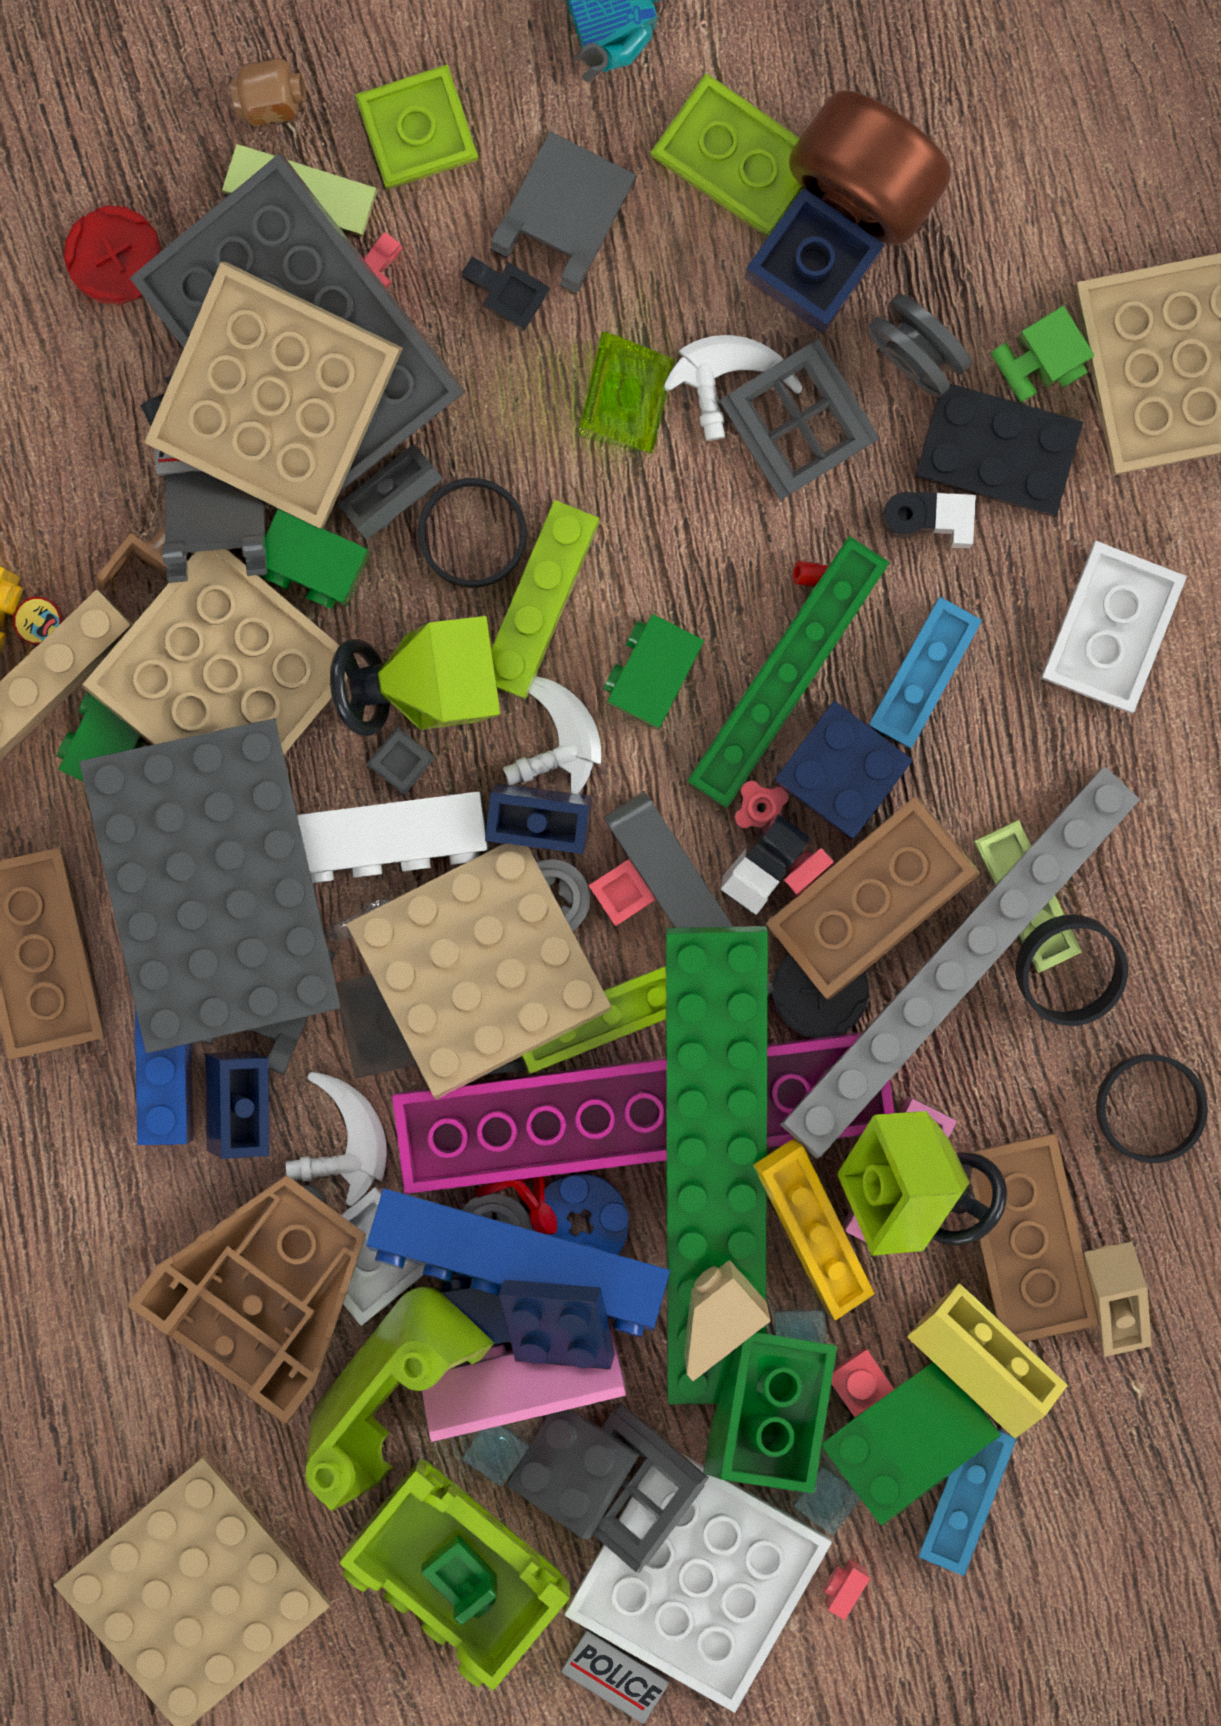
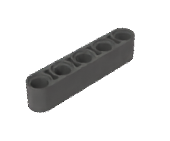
M642 791L603 817L674 928L733 927L645 791ZM769 981L767 983V996L774 992Z

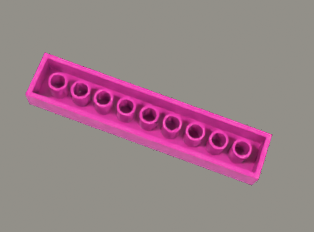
M863 1032L767 1044V1147L784 1145L794 1138L780 1124ZM666 1057L471 1082L435 1100L430 1088L395 1092L392 1095L405 1194L666 1160ZM890 1080L838 1138L862 1135L874 1115L894 1113Z

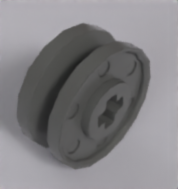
M898 293L889 302L888 307L899 325L896 327L883 318L875 317L867 326V331L879 349L908 378L931 395L941 398L949 389L950 384L939 367L943 365L949 370L962 375L971 366L972 361L960 342L943 324L917 302L906 295Z

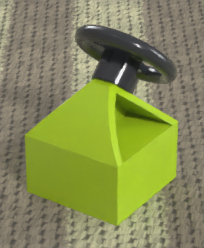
M487 616L429 622L407 633L386 663H383L377 651L363 640L350 639L343 642L335 651L330 667L331 695L342 722L348 729L358 735L371 736L379 732L386 723L391 703L419 730L473 724L500 715ZM354 654H359L367 662L368 666L359 668ZM345 672L349 679V688L352 695L350 704L345 690ZM376 704L372 718L369 721H363L365 706Z
M927 1111L874 1115L837 1173L872 1256L924 1251L931 1239L952 1246L973 1243L983 1238L997 1225L1004 1213L1007 1202L1006 1182L999 1168L982 1155L971 1152L956 1153L948 1137ZM972 1168L981 1171L991 1184L992 1201L990 1207L975 1199L971 1183ZM951 1212L956 1214L967 1212L979 1220L972 1227L959 1231L946 1230L940 1227Z

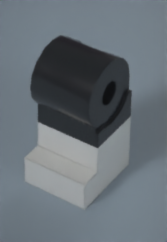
M926 492L898 493L892 496L885 505L882 515L883 525L891 535L897 538H911L918 532L951 534V547L971 548L974 536L976 495Z
M778 813L775 814L723 875L721 890L757 915L768 901V896L785 876L786 870L801 854L810 837Z

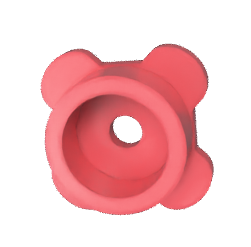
M756 781L746 782L741 787L743 801L741 809L735 814V821L741 828H748L750 826L763 828L775 814H781L782 806L788 802L787 792L782 787L768 789L760 787ZM759 803H764L766 805V810L764 812H759L757 810V805Z

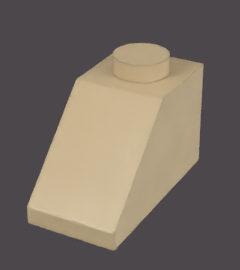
M1132 1241L1118 1245H1105L1096 1250L1084 1252L1086 1269L1099 1322L1097 1330L1104 1357L1151 1347L1148 1287Z
M730 1260L720 1268L713 1266L704 1271L697 1278L694 1288L691 1290L684 1359L687 1375L692 1381L700 1377L771 1321L767 1302Z

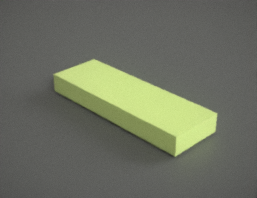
M236 144L222 188L223 193L230 195L275 156ZM288 160L339 228L344 232L363 237L377 189Z
M1019 820L973 841L994 886L1031 846ZM1055 895L1020 933L1019 938L1022 944L1027 936L1040 924L1054 917L1064 915ZM1072 929L1052 936L1037 950L1031 962L1036 973H1040L1082 953Z

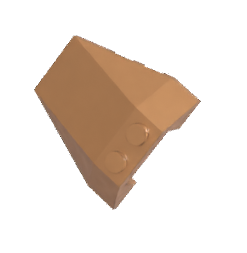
M286 1175L237 1209L235 1213L218 1225L207 1230L197 1237L195 1241L157 1265L127 1306L165 1335L172 1337L286 1425L317 1383L366 1234Z

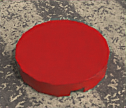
M106 205L94 209L95 211L88 213L85 217L82 216L73 224L65 240L64 262L70 278L84 295L102 304L122 305L137 300L143 295L130 280V277L163 250L157 232L143 215L127 207Z

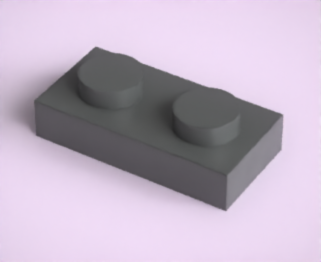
M412 444L337 505L367 540L377 531L385 528L392 519L412 503L425 496L443 478L420 450Z

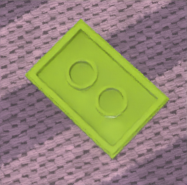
M707 73L650 152L652 158L767 238L803 189L793 177L789 167L790 154L800 138Z

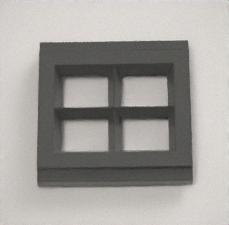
M819 338L719 400L779 500L792 494L880 439ZM805 367L824 399L800 412L782 381ZM774 387L792 418L769 432L751 400ZM829 407L847 439L824 452L806 421ZM798 426L817 458L793 471L775 440Z
M620 1404L616 1411L611 1413L601 1429L616 1439L620 1437L645 1460L630 1481L625 1478L621 1485L623 1488L622 1492L611 1507L606 1510L593 1535L631 1569L640 1573L700 1494L709 1477L625 1405ZM651 1466L655 1467L679 1488L663 1510L637 1488V1485ZM630 1495L657 1518L642 1539L638 1538L615 1517Z

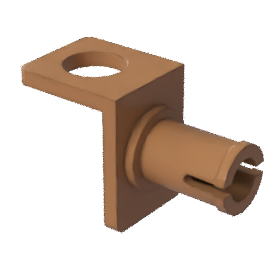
M165 523L150 543L147 541L143 542L130 533L98 574V588L105 591L132 555L167 579V564L163 562L162 553L163 544L165 543Z

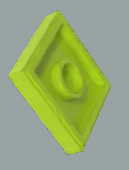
M448 64L355 94L386 190L479 160Z

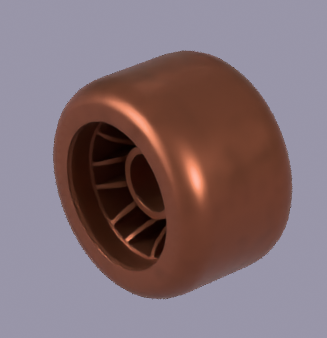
M850 90L837 92L825 102L794 146L789 158L790 171L802 188L810 191L880 242L889 245L902 244L915 234L946 190L951 178V167L948 159L926 134L888 106L864 94Z

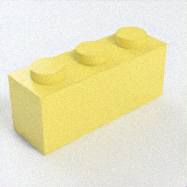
M960 1283L932 1305L907 1336L1014 1439L1045 1417L1068 1386Z

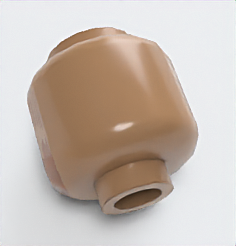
M281 58L247 63L239 70L238 78L231 80V94L235 112L239 118L245 117L247 122L253 127L259 128L289 123L297 116L299 103L306 102V87L302 74H293L290 65Z

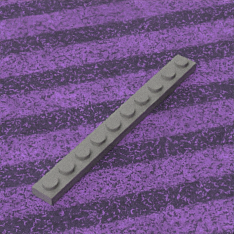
M1105 766L1099 769L780 1125L815 1158L821 1157L1140 799Z

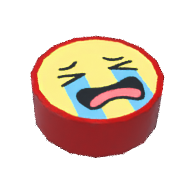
M31 597L24 600L17 606L13 615V626L16 634L23 641L34 646H38L64 621L61 609L53 601L44 597Z

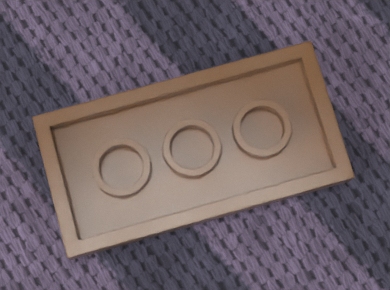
M913 797L772 917L766 925L823 996L831 1000L981 873L918 797Z
M63 847L0 861V1027L8 1060L106 1038Z
M1053 1132L969 1151L991 1160L1001 1171L1007 1187V1202L1001 1219L987 1235L978 1240L995 1317L1022 1342L1098 1326L1099 1322L1056 1133ZM972 1168L971 1183L975 1199L990 1207L992 1201L991 1184L981 1171ZM973 1217L974 1225H975L976 1223L979 1222V1220L976 1219L975 1217Z

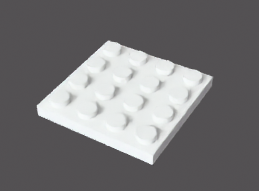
M682 1454L703 1472V1465ZM651 1466L637 1485V1488L662 1510L679 1489L653 1466ZM707 1475L709 1478L704 1484L705 1487L640 1573L631 1569L603 1544L564 1611V1616L735 1713L829 1549L832 1540L735 1483ZM630 1496L617 1519L638 1538L642 1539L657 1518L635 1498Z

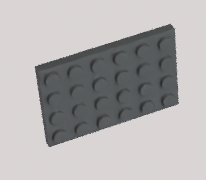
M283 154L276 155L130 277V280L183 348L187 343L221 262L234 265L403 347L340 492L466 392Z
M275 718L79 761L146 1053L341 1008Z

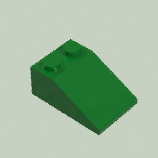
M758 1332L735 1349L711 1422L703 1473L721 1480L814 1494L837 1345Z
M932 1362L822 1443V1448L878 1523L886 1525L993 1443L1001 1434L981 1407Z

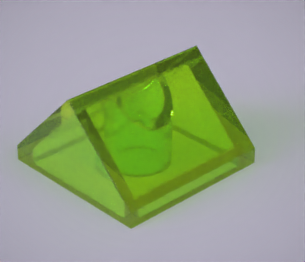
M601 332L579 424V437L653 454L667 395L664 384L673 369L675 359L612 333Z

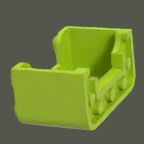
M422 1458L414 1464L344 1549L339 1562L345 1568L342 1575L355 1588L365 1592L368 1588L379 1591L383 1587L386 1590L383 1594L384 1598L394 1608L404 1614L411 1610L424 1621L421 1627L434 1641L441 1645H444L447 1641L456 1648V1656L461 1662L457 1667L459 1673L474 1686L480 1688L484 1683L492 1691L496 1689L570 1599V1582L558 1568L440 1470ZM458 1534L497 1574V1596L494 1605L480 1618L472 1616L462 1625L453 1618L454 1606L421 1573L422 1563Z

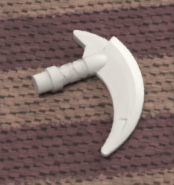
M735 335L711 336L692 342L678 351L682 358L669 374L664 384V389L670 391L682 383L698 389L699 405L702 409L699 419L701 427H704L706 441L725 438L723 428L725 420L724 414L720 412L718 406L719 401L718 396H716L715 378L728 372L741 370L763 373L784 359L766 345L746 337ZM795 373L782 381L795 394H799L802 391V385Z
M535 676L529 694L542 703L551 715L557 728L559 747L553 749V751L549 750L544 754H538L534 758H520L516 760V763L503 767L509 785L521 781L526 783L533 780V777L537 776V774H543L551 769L554 770L560 767L571 774V793L579 794L589 778L593 763L601 765V744L597 727L587 708L572 692L554 681Z
M311 1072L308 1075V1079L324 1089L333 1098L344 1117L348 1137L345 1155H338V1157H319L315 1159L306 1156L300 1157V1160L285 1161L286 1174L293 1180L302 1179V1182L312 1181V1178L317 1176L325 1177L332 1174L333 1176L340 1174L350 1184L346 1203L352 1206L366 1193L375 1178L382 1181L387 1159L385 1133L374 1108L358 1090L335 1077Z

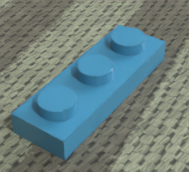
M939 597L867 726L906 748L912 749L982 620Z
M998 1428L997 1430L1001 1434L999 1438L949 1475L918 1556L962 1576H965L1017 1441V1438L1014 1439L1009 1433Z

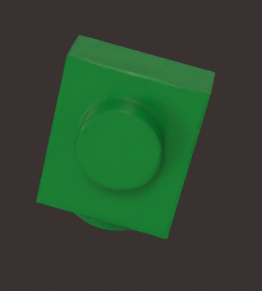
M459 1534L421 1565V1573L454 1606L453 1618L460 1625L464 1624L472 1616L480 1618L494 1605L497 1596V1574Z

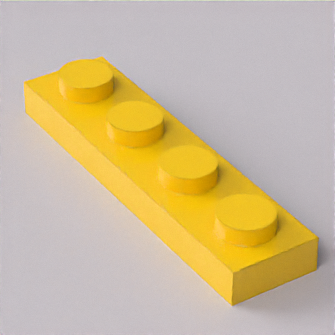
M793 1138L755 1163L753 1166L825 1312L836 1321L873 1296L875 1293L803 1145Z

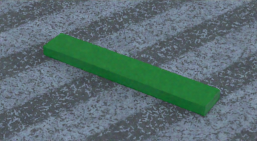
M850 535L848 536L688 778V783L728 808L890 564L889 561Z

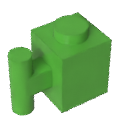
M1064 305L1019 334L1016 340L1025 353L1016 359L1007 342L990 352L1020 403L1037 393L1028 378L1030 374L1036 371L1046 388L1058 381L1065 388L1088 373L1084 365L1095 356Z

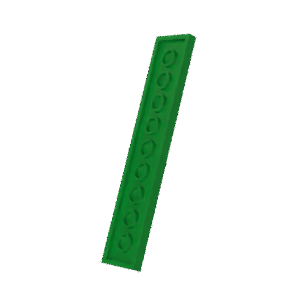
M766 926L665 928L666 1269L670 1270L666 1287L668 1405L718 1404L735 1352L734 1349L694 1381L687 1375L684 1350L690 1295L697 1278L707 1269L713 1266L720 1268L730 1260L766 1301L767 1193L753 1166L767 1156L768 931ZM766 1325L757 1332L766 1334Z

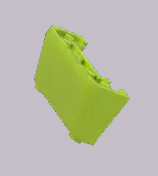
M423 1286L413 1289L402 1296L317 1402L312 1411L305 1477L307 1485L313 1494L331 1511L379 1486L394 1468L387 1461L384 1462L382 1456V1443L390 1432L373 1416L398 1384L401 1383L408 1389L416 1391L429 1389L439 1382L449 1369L465 1361L471 1364L479 1362L495 1343L440 1291L433 1287Z

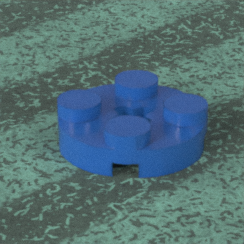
M580 1173L558 1178L544 1188L545 1203L553 1209L557 1219V1230L549 1236L618 1255L628 1236L629 1214L622 1195L613 1184L598 1175ZM586 1209L591 1213L589 1222L594 1226L592 1231L589 1233L580 1231L578 1235L571 1233L569 1230L572 1223L567 1219L568 1214L571 1211L580 1214Z

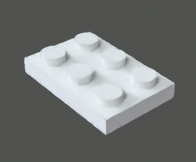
M1093 542L1040 679L1129 714L1134 713L1187 576L1101 542Z

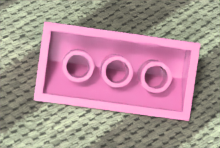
M609 1325L615 1356L611 1369L579 1368L567 1365L532 1364L515 1361L513 1350H506L504 1343L493 1344L484 1357L475 1364L465 1361L449 1369L434 1386L422 1390L431 1442L626 1396L625 1380L612 1325Z

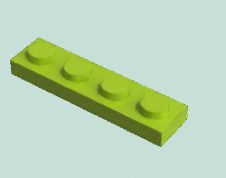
M554 500L491 649L496 687L526 700L601 522L599 517Z
M665 965L604 989L603 991L611 1004L612 1010L521 1056L526 1072L528 1074L534 1073L666 1020Z

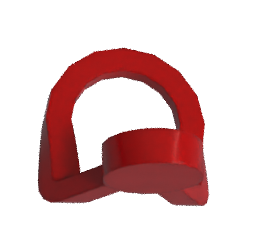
M544 1176L495 1182L474 1189L477 1198H481L491 1193L514 1187L531 1210L530 1219L535 1232L546 1235L556 1232V1215L553 1209L545 1203ZM533 1180L534 1195L524 1182Z

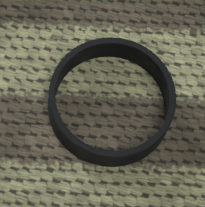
M464 478L444 485L428 500L419 520V543L426 561L441 578L460 587L480 588L499 582L517 566L526 545V524L519 504L503 487L485 479ZM464 487H482L498 493L511 504L520 522V542L512 560L500 572L480 580L460 579L443 571L429 555L425 541L426 523L434 506L448 493Z
M1061 915L1040 924L1027 936L1016 960L1017 984L1024 998L1044 1019L1064 1026L1084 1025L1104 1016L1121 998L1128 978L1127 957L1119 941L1101 923L1083 915ZM1076 928L1094 930L1106 936L1113 948L1115 966L1108 987L1098 999L1081 1009L1064 1012L1047 1009L1034 1001L1028 983L1029 968L1034 955L1043 943L1062 931Z
M1142 1054L1122 1061L1106 1075L1098 1091L1096 1115L1103 1135L1116 1150L1141 1162L1162 1163L1182 1156L1195 1145L1206 1125L1208 1105L1201 1082L1187 1066L1175 1059L1162 1055ZM1162 1061L1179 1069L1190 1081L1197 1099L1196 1121L1188 1137L1173 1150L1159 1155H1139L1124 1148L1113 1136L1106 1119V1100L1112 1084L1123 1071L1141 1062Z

